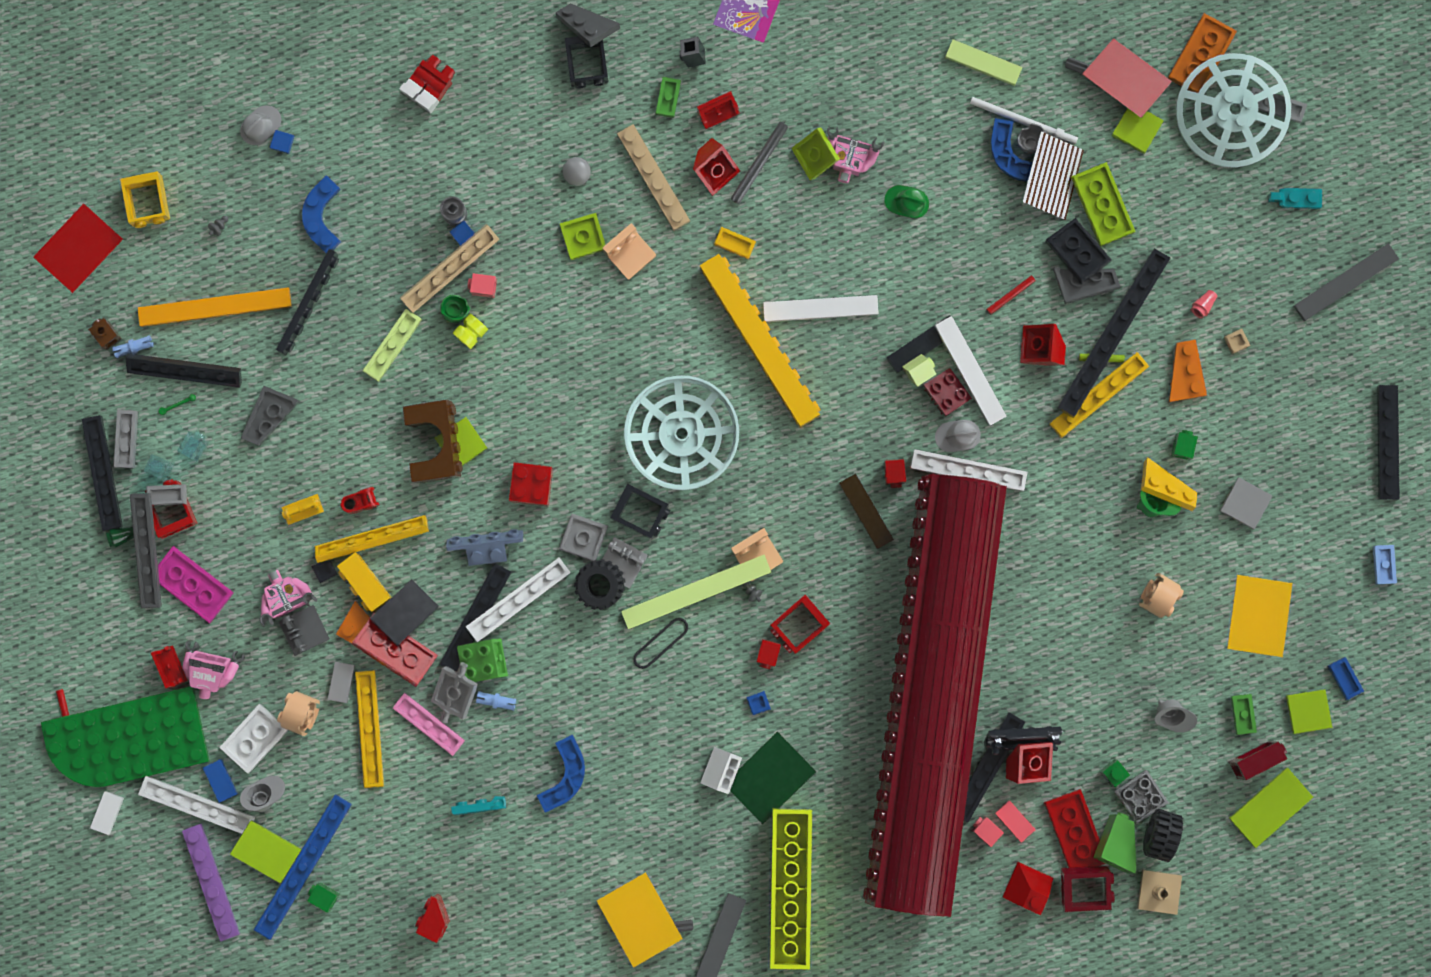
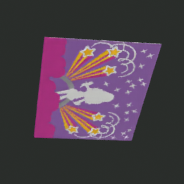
M722 0L713 25L764 43L780 0Z

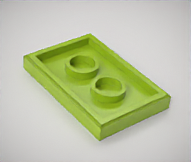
M250 820L230 855L281 883L299 855L301 848Z

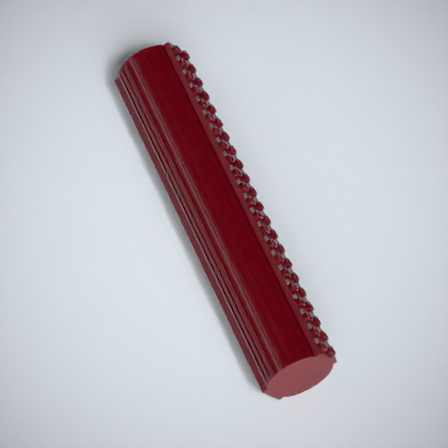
M929 474L921 476L917 486L919 491V498L915 502L917 514L912 523L914 536L910 540L912 551L907 561L909 574L905 578V587L907 589L902 599L904 611L899 621L902 626L901 633L897 636L899 649L894 658L896 671L892 675L894 686L889 696L891 709L887 713V722L889 724L888 730L884 734L886 746L881 755L883 769L879 772L881 784L880 789L876 793L878 806L874 810L873 816L875 828L871 831L873 844L868 853L870 866L866 870V880L868 881L867 888L865 887L863 891V899H865L866 904L877 908L918 915L951 917L1007 486L977 478Z

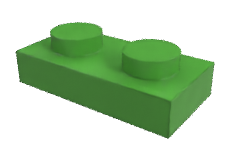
M662 77L656 115L670 118L675 117L681 80Z
M1252 694L1231 696L1236 735L1257 733Z

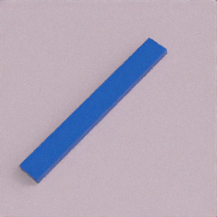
M336 794L334 795L255 926L254 931L269 940L272 939L352 806L350 802Z

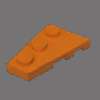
M1196 339L1179 342L1175 345L1168 403L1207 396Z
M357 601L352 605L336 635L350 643L354 641L370 619V616Z

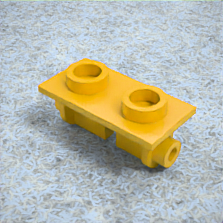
M318 494L281 507L283 510L282 516L286 519L288 525L324 512Z

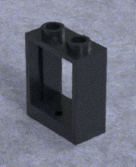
M578 36L565 38L571 87L582 89L586 85L603 86L609 82L603 40L592 46L599 47L603 75L575 79L571 50L592 47L587 45Z
M627 484L610 519L652 540L654 536L658 537L662 529L659 525L662 519H667L671 510L668 509L669 504ZM633 493L662 507L649 532L620 518Z

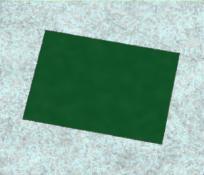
M777 731L738 769L730 791L763 825L772 816V808L779 809L816 771Z

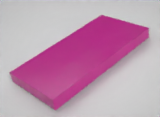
M175 546L169 550L158 564L160 585L208 623L213 621L234 594L232 590Z

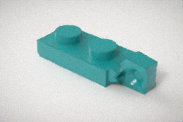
M1283 188L1279 189V192H1270L1268 194V202H1279V206H1282V208L1321 209L1322 189Z
M495 796L490 802H487V799L475 800V804L469 805L467 801L457 802L456 806L451 807L452 814L456 816L506 809L505 796Z

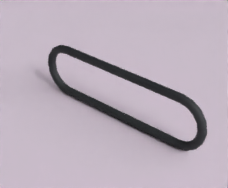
M683 618L673 619L635 653L633 658L634 664L641 669L648 668L687 633L688 623ZM676 621L684 622L685 631L645 666H640L636 662L637 655Z

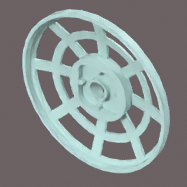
M1230 53L1219 55L1199 65L1183 83L1176 103L1177 126L1186 145L1201 159L1222 167L1237 168L1248 166L1268 156L1283 140L1291 118L1290 95L1280 75L1263 60L1245 54ZM1227 59L1247 60L1244 70L1232 69L1220 72L1216 62ZM1254 63L1268 70L1279 84L1269 88L1261 78L1252 73ZM1206 67H1209L1213 77L1204 83L1199 93L1188 91L1187 89L1195 76ZM1240 75L1242 79L1239 86L1229 87L1224 77ZM1249 79L1258 83L1264 91L1254 95L1247 89ZM1217 81L1222 91L1215 98L1204 95L1207 89ZM1280 91H1283L1286 104L1284 122L1274 118L1275 102L1273 95ZM1184 98L1195 101L1194 113L1197 124L1186 129L1183 119ZM1265 98H1268L1269 116L1258 112V102ZM1201 102L1212 105V116L1204 121L1201 117ZM1233 104L1238 105L1240 108L1239 114H1232L1230 106ZM1255 120L1265 123L1262 131L1253 138L1249 127ZM1216 123L1219 128L1224 130L1221 139L1219 140L1207 130V127ZM1271 126L1281 129L1274 143L1264 152L1260 153L1256 143L1266 135ZM1201 131L1210 142L1218 146L1214 157L1201 150L1190 136ZM1242 131L1246 142L1228 143L1231 133ZM1249 147L1253 156L1252 158L1240 161L1221 159L1225 148L1242 149Z
M672 376L654 382L637 396L626 417L624 438L631 461L644 477L664 488L690 490L709 484L728 468L737 451L739 424L731 402L716 386L697 377ZM682 382L700 385L712 393L705 401L693 395L683 394ZM674 383L675 395L665 397L655 405L646 398L657 388ZM717 398L728 409L732 419V426L721 427L718 415L711 407ZM683 400L692 401L701 406L693 414L684 411ZM676 401V412L666 416L659 410L665 404ZM641 403L649 410L643 422L642 433H630L633 416ZM706 411L713 418L714 428H704L700 420ZM654 415L662 423L659 432L648 433L649 423ZM685 429L688 435L684 439H679L676 435L677 431ZM733 433L731 451L723 464L715 455L720 448L722 434ZM716 435L715 445L710 453L702 444L705 436ZM648 440H660L664 450L657 457L651 450ZM631 441H643L646 453L653 461L646 470L636 458ZM698 452L705 458L699 464L688 467V456ZM670 454L680 457L681 468L669 466L663 463V461ZM709 463L718 469L707 479L690 484L689 473L700 470ZM658 467L672 473L681 474L682 485L666 483L655 478L652 474Z

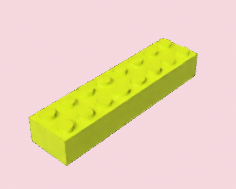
M772 808L770 969L810 970L811 809Z

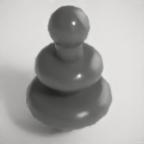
M222 216L221 220L216 219L214 223H209V235L215 234L220 236L221 230L225 228L224 223L228 222V217Z
M749 582L742 584L747 589L746 595H750V602L755 600L761 601L762 590H756V586H750Z

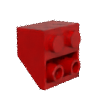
M437 893L433 897L428 898L423 908L426 912L418 918L415 925L418 928L417 934L435 943L442 939L450 922L442 896Z

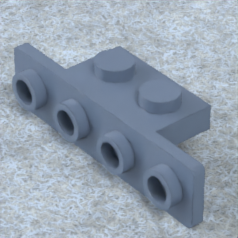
M512 529L502 533L472 534L469 537L455 536L447 539L446 549L447 551L466 549L469 566L507 561L505 544L523 542L524 534L523 530Z

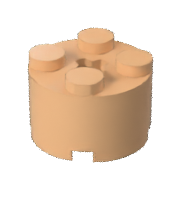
M1157 573L1155 576L1158 578L1155 581L1150 580L1140 597L1143 603L1139 602V606L1159 618L1169 617L1174 611L1173 605L1176 600L1182 597L1184 590L1181 589L1178 583L1161 573Z
M298 691L293 694L288 693L285 698L286 705L284 710L279 713L277 722L284 729L306 736L308 734L305 732L306 729H311L319 713L316 703L320 704V701Z

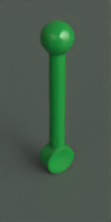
M190 394L188 398L169 407H161L159 414L165 415L167 411L189 401H195L196 396Z

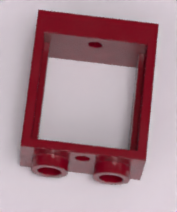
M1268 741L1229 761V764L1237 779L1248 780L1287 760L1288 758L1285 755L1287 750L1279 741Z
M1108 866L1061 868V903L1064 912L1112 910V903L1115 902L1114 891H1111V884H1114V874L1109 870ZM1104 877V901L1072 902V879Z

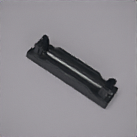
M1061 726L1029 727L1025 729L1012 728L1007 730L994 729L988 731L983 743L986 748L992 749L993 755L999 753V748L1014 750L1017 745L1052 742L1053 751H1057L1058 747L1056 745L1061 744L1059 736L1062 735L1063 731Z

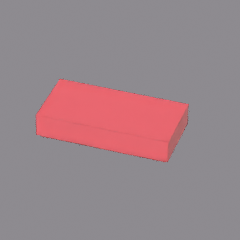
M1010 800L995 812L1021 843L1036 830Z

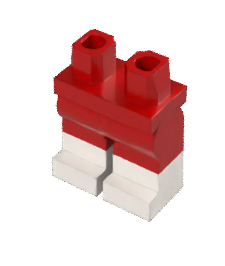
M433 54L427 61L422 60L408 81L399 88L404 95L430 114L441 101L448 88L453 84L451 80L455 74V70L448 65L445 66L442 72L438 71L437 67L440 65L441 60Z

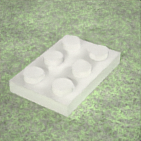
M259 704L219 748L249 774L288 730L282 728L277 719Z

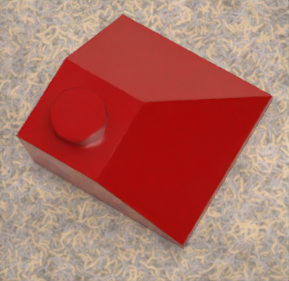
M711 138L698 149L693 170L713 196L734 178L740 170L724 146L715 139Z
M1056 324L1023 325L1020 363L1044 366L1065 365L1066 345Z
M1053 743L1017 745L1006 760V779L1017 784L1051 781Z
M1017 862L1002 897L1041 915L1048 901L1054 878Z

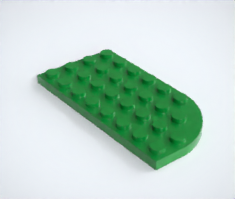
M191 686L41 722L46 751L55 767L67 778L90 787L110 786L145 776L210 762L196 694Z

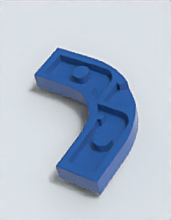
M995 118L991 135V153L995 163L1009 177L1028 182L1033 162L1019 159L1013 153L1011 134L1014 121Z
M327 175L310 191L302 209V220L307 234L325 253H327L328 249L334 250L341 243L323 222V209L341 190Z
M573 734L555 743L564 761L565 773L560 783L537 795L545 813L569 801L578 792L583 783L585 761Z

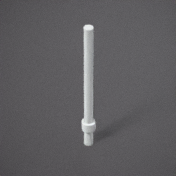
M975 97L971 99L970 104L1028 127L1031 123L1041 125L1046 134L1057 139H1062L1072 144H1076L1078 137L1065 133L1063 129L1052 128Z

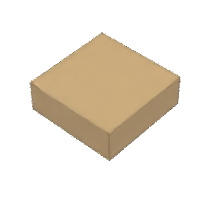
M1243 329L1224 337L1232 354L1250 346Z

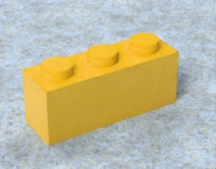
M353 553L337 566L340 570L338 574L344 581L348 580L351 584L350 590L355 596H360L363 600L361 605L367 612L369 610L373 613L376 612L392 598L359 553Z

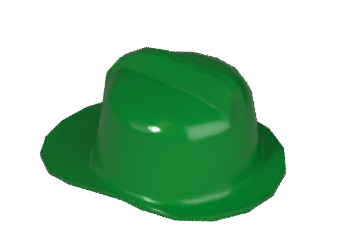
M896 185L891 187L885 194L884 202L886 208L894 214L909 218H920L929 209L928 196L919 189Z
M1144 491L1140 492V500L1137 505V509L1150 518H1155L1159 515L1174 516L1181 510L1180 506Z

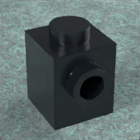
M699 37L680 40V59L685 62L688 68L706 64L705 47Z

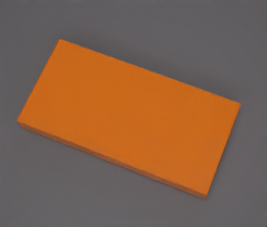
M1204 13L1169 74L1168 79L1182 86L1190 73L1199 65L1211 58L1224 55L1237 31ZM1206 67L1195 76L1187 90L1199 93L1204 83L1213 75L1209 67Z

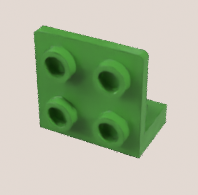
M501 638L457 647L460 663L463 662L468 665L465 676L468 679L479 682L508 676Z

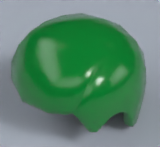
M459 295L445 297L440 305L442 317L450 323L463 321L468 316L470 310L467 300Z

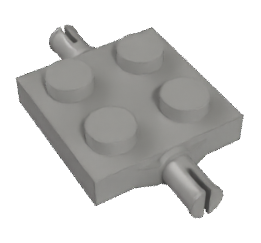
M463 662L460 663L457 672L447 666L442 668L431 702L443 710L440 719L442 723H448L450 714L456 715L461 719L466 718L478 684L465 676L468 665Z

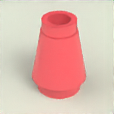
M1208 290L1192 304L1191 312L1198 318L1207 316L1217 298V294L1212 290Z

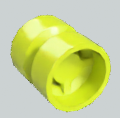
M470 313L463 320L464 325H459L453 331V335L469 349H472L478 342L477 338H482L488 331V328Z

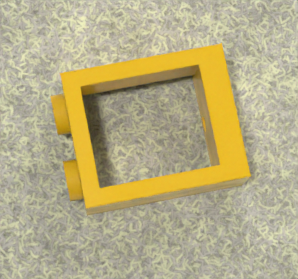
M158 171L120 179L127 219L130 225L135 226V228L146 227V224H163L165 220L170 219L163 177ZM157 184L162 213L136 218L131 189Z

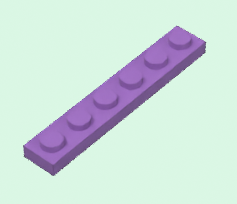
M202 824L183 830L182 833L220 942L239 935L240 932Z

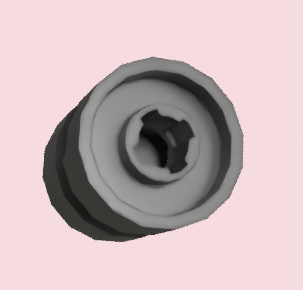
M450 196L445 198L440 204L441 215L449 225L457 226L466 220L467 210L461 199Z

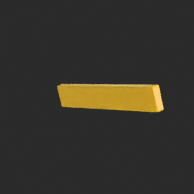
M1136 352L1091 389L1074 418L1063 412L1049 425L1060 438H1063L1146 370L1149 365Z
M423 515L315 546L317 563L429 532L427 517Z
M375 670L355 672L364 788L383 787L384 778Z

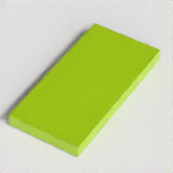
M1107 162L1071 176L1100 246L1136 232Z
M1286 767L1231 815L1229 819L1251 845L1257 848L1306 805L1313 796L1290 769Z

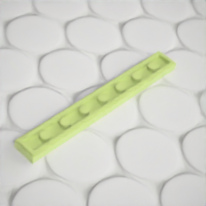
M762 555L621 612L628 629H631L772 572L765 555Z

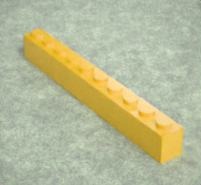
M717 254L702 263L700 270L798 427L802 428L818 418L821 409L816 401L812 402L809 398L810 391L806 385L802 386L799 382L800 375L795 368L792 370L789 366L790 360L785 352L782 354L779 350L780 344L775 336L772 338L769 334L770 328L765 320L761 321L759 318L760 312L756 305L750 304L748 300L750 296L746 289L740 288L738 276L735 272H730L728 260L725 256L722 258L720 254Z

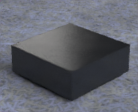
M331 560L319 562L311 566L320 583L338 575Z

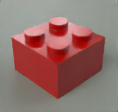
M514 462L509 501L512 503L549 507L553 468L550 466Z

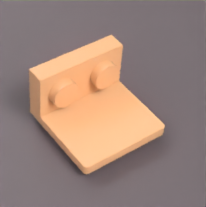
M632 223L603 247L605 255L628 280L656 257V253L640 237Z
M765 528L731 548L740 564L765 555L771 570L783 563Z

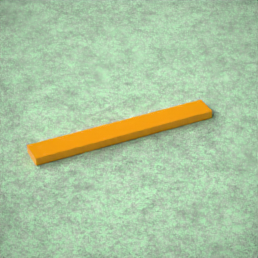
M288 287L138 307L140 327L289 308L292 307L290 288Z

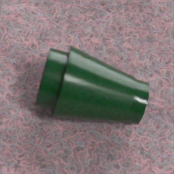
M133 526L111 529L110 532H107L106 537L110 548L118 547L133 539Z

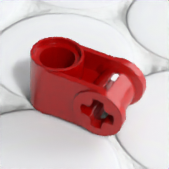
M374 487L343 497L340 503L341 508L348 514L370 510L380 506V504L376 501L373 492L375 490ZM354 500L355 507L351 510L346 509L347 501Z

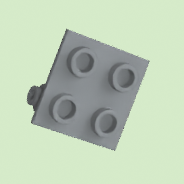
M614 537L603 559L611 561L613 565L619 567L618 570L623 572L622 577L625 578L624 586L630 589L648 555Z

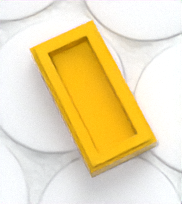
M723 227L720 228L714 242L715 246L748 260L756 244L755 240Z

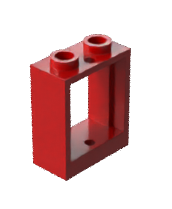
M173 479L162 483L163 485H182L181 482L174 481ZM188 499L187 504H182L187 517L165 527L162 526L156 509L152 505L154 529L158 538H167L198 524Z
M805 594L770 624L772 627L770 632L776 639L780 637L785 642L783 647L789 654L791 652L796 654L831 623ZM803 604L821 626L795 647L777 625Z

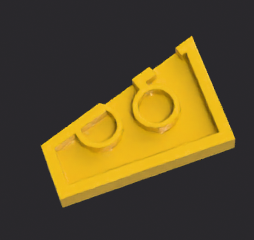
M1147 457L1143 465L1141 491L1193 511L1196 508L1197 492Z

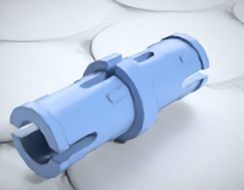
M148 335L137 340H128V343L114 346L112 349L113 352H116L114 353L115 357L119 358L128 353L137 354L138 351L154 347L153 342H149L152 341V338Z
M478 691L477 697L481 698L476 699L477 704L490 705L495 709L499 707L514 711L515 705L511 704H516L515 698L503 697L498 693L493 695Z

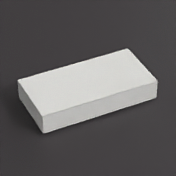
M104 791L90 828L110 835L124 798Z

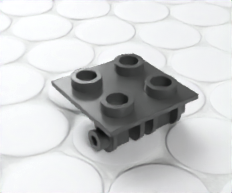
M314 605L278 621L294 656L330 640Z

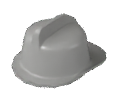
M266 105L257 108L241 124V137L250 145L262 144L280 127L282 121L281 114L273 106Z
M970 420L944 423L938 427L935 433L937 446L946 452L972 449L979 443L981 437L979 427Z
M1174 699L1158 701L1157 714L1154 719L1156 724L1174 732H1187L1196 726V715L1185 709L1179 701Z
M278 776L265 777L247 786L241 792L240 803L243 808L249 811L265 812L282 797L285 791V783Z

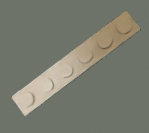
M634 124L618 132L617 135L673 231L689 223L690 219Z
M487 224L484 225L403 294L400 299L414 313L494 245L499 238Z

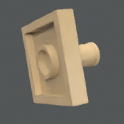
M1142 870L1137 909L1177 915L1182 875Z

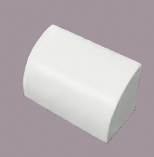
M714 747L700 783L729 794L742 757Z

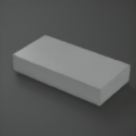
M185 484L146 486V493H151L152 505L187 504Z
M335 662L328 700L348 703L355 665Z

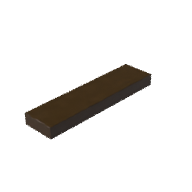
M856 473L839 482L876 549L893 541L891 533Z

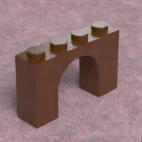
M440 400L403 406L405 426L416 427L434 424L443 435V447L435 458L409 463L411 482L425 483L461 477L463 466L462 462L459 461L461 449L459 442H457L458 426L454 419L456 408L453 402Z

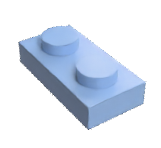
M1394 545L1373 546L1375 584H1396Z

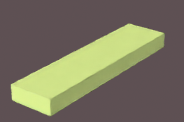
M952 40L945 57L948 60L1015 86L1022 67L956 40Z
M405 309L365 366L363 372L380 382L422 319Z

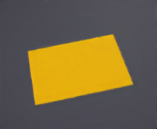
M1237 575L1227 649L1283 657L1293 583Z
M646 872L597 900L633 968L683 939Z

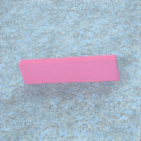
M406 693L393 706L396 712L452 756L465 742L463 738Z

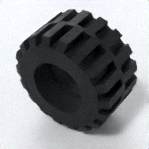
M604 559L594 560L586 564L575 577V594H578L580 597L578 600L580 602L583 601L585 603L584 606H590L594 610L597 608L603 610L611 607L622 597V593L625 590V578L622 577L623 572L618 570L619 567L617 565H613L611 561H605ZM594 574H602L609 580L610 590L606 595H598L592 591L590 579Z
M1159 808L1154 811L1144 835L1143 852L1145 856L1167 863L1172 860L1177 852L1182 836L1183 818L1181 815Z

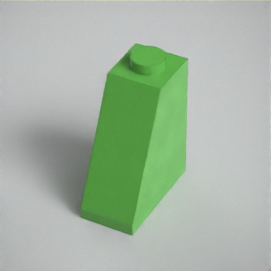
M1120 812L1111 814L1093 858L1127 874H1135L1134 822L1129 820V816Z

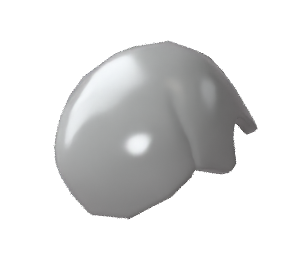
M1031 123L1028 128H1022L1017 138L1018 147L1024 153L1035 154L1041 131L1046 133L1044 128L1035 123Z
M573 157L568 159L563 165L562 173L564 179L570 185L580 186L589 180L591 169L589 163L584 158Z

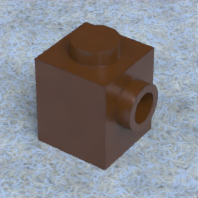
M105 318L97 319L92 323V327L88 329L105 350H108L122 339L111 323Z

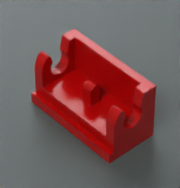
M731 91L697 106V113L705 129L740 114L739 107Z
M173 645L151 652L165 688L171 689L188 681Z

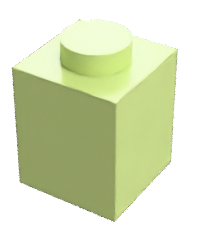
M922 354L902 366L910 381L917 387L936 375L933 369L935 367L934 362L930 357L926 358Z

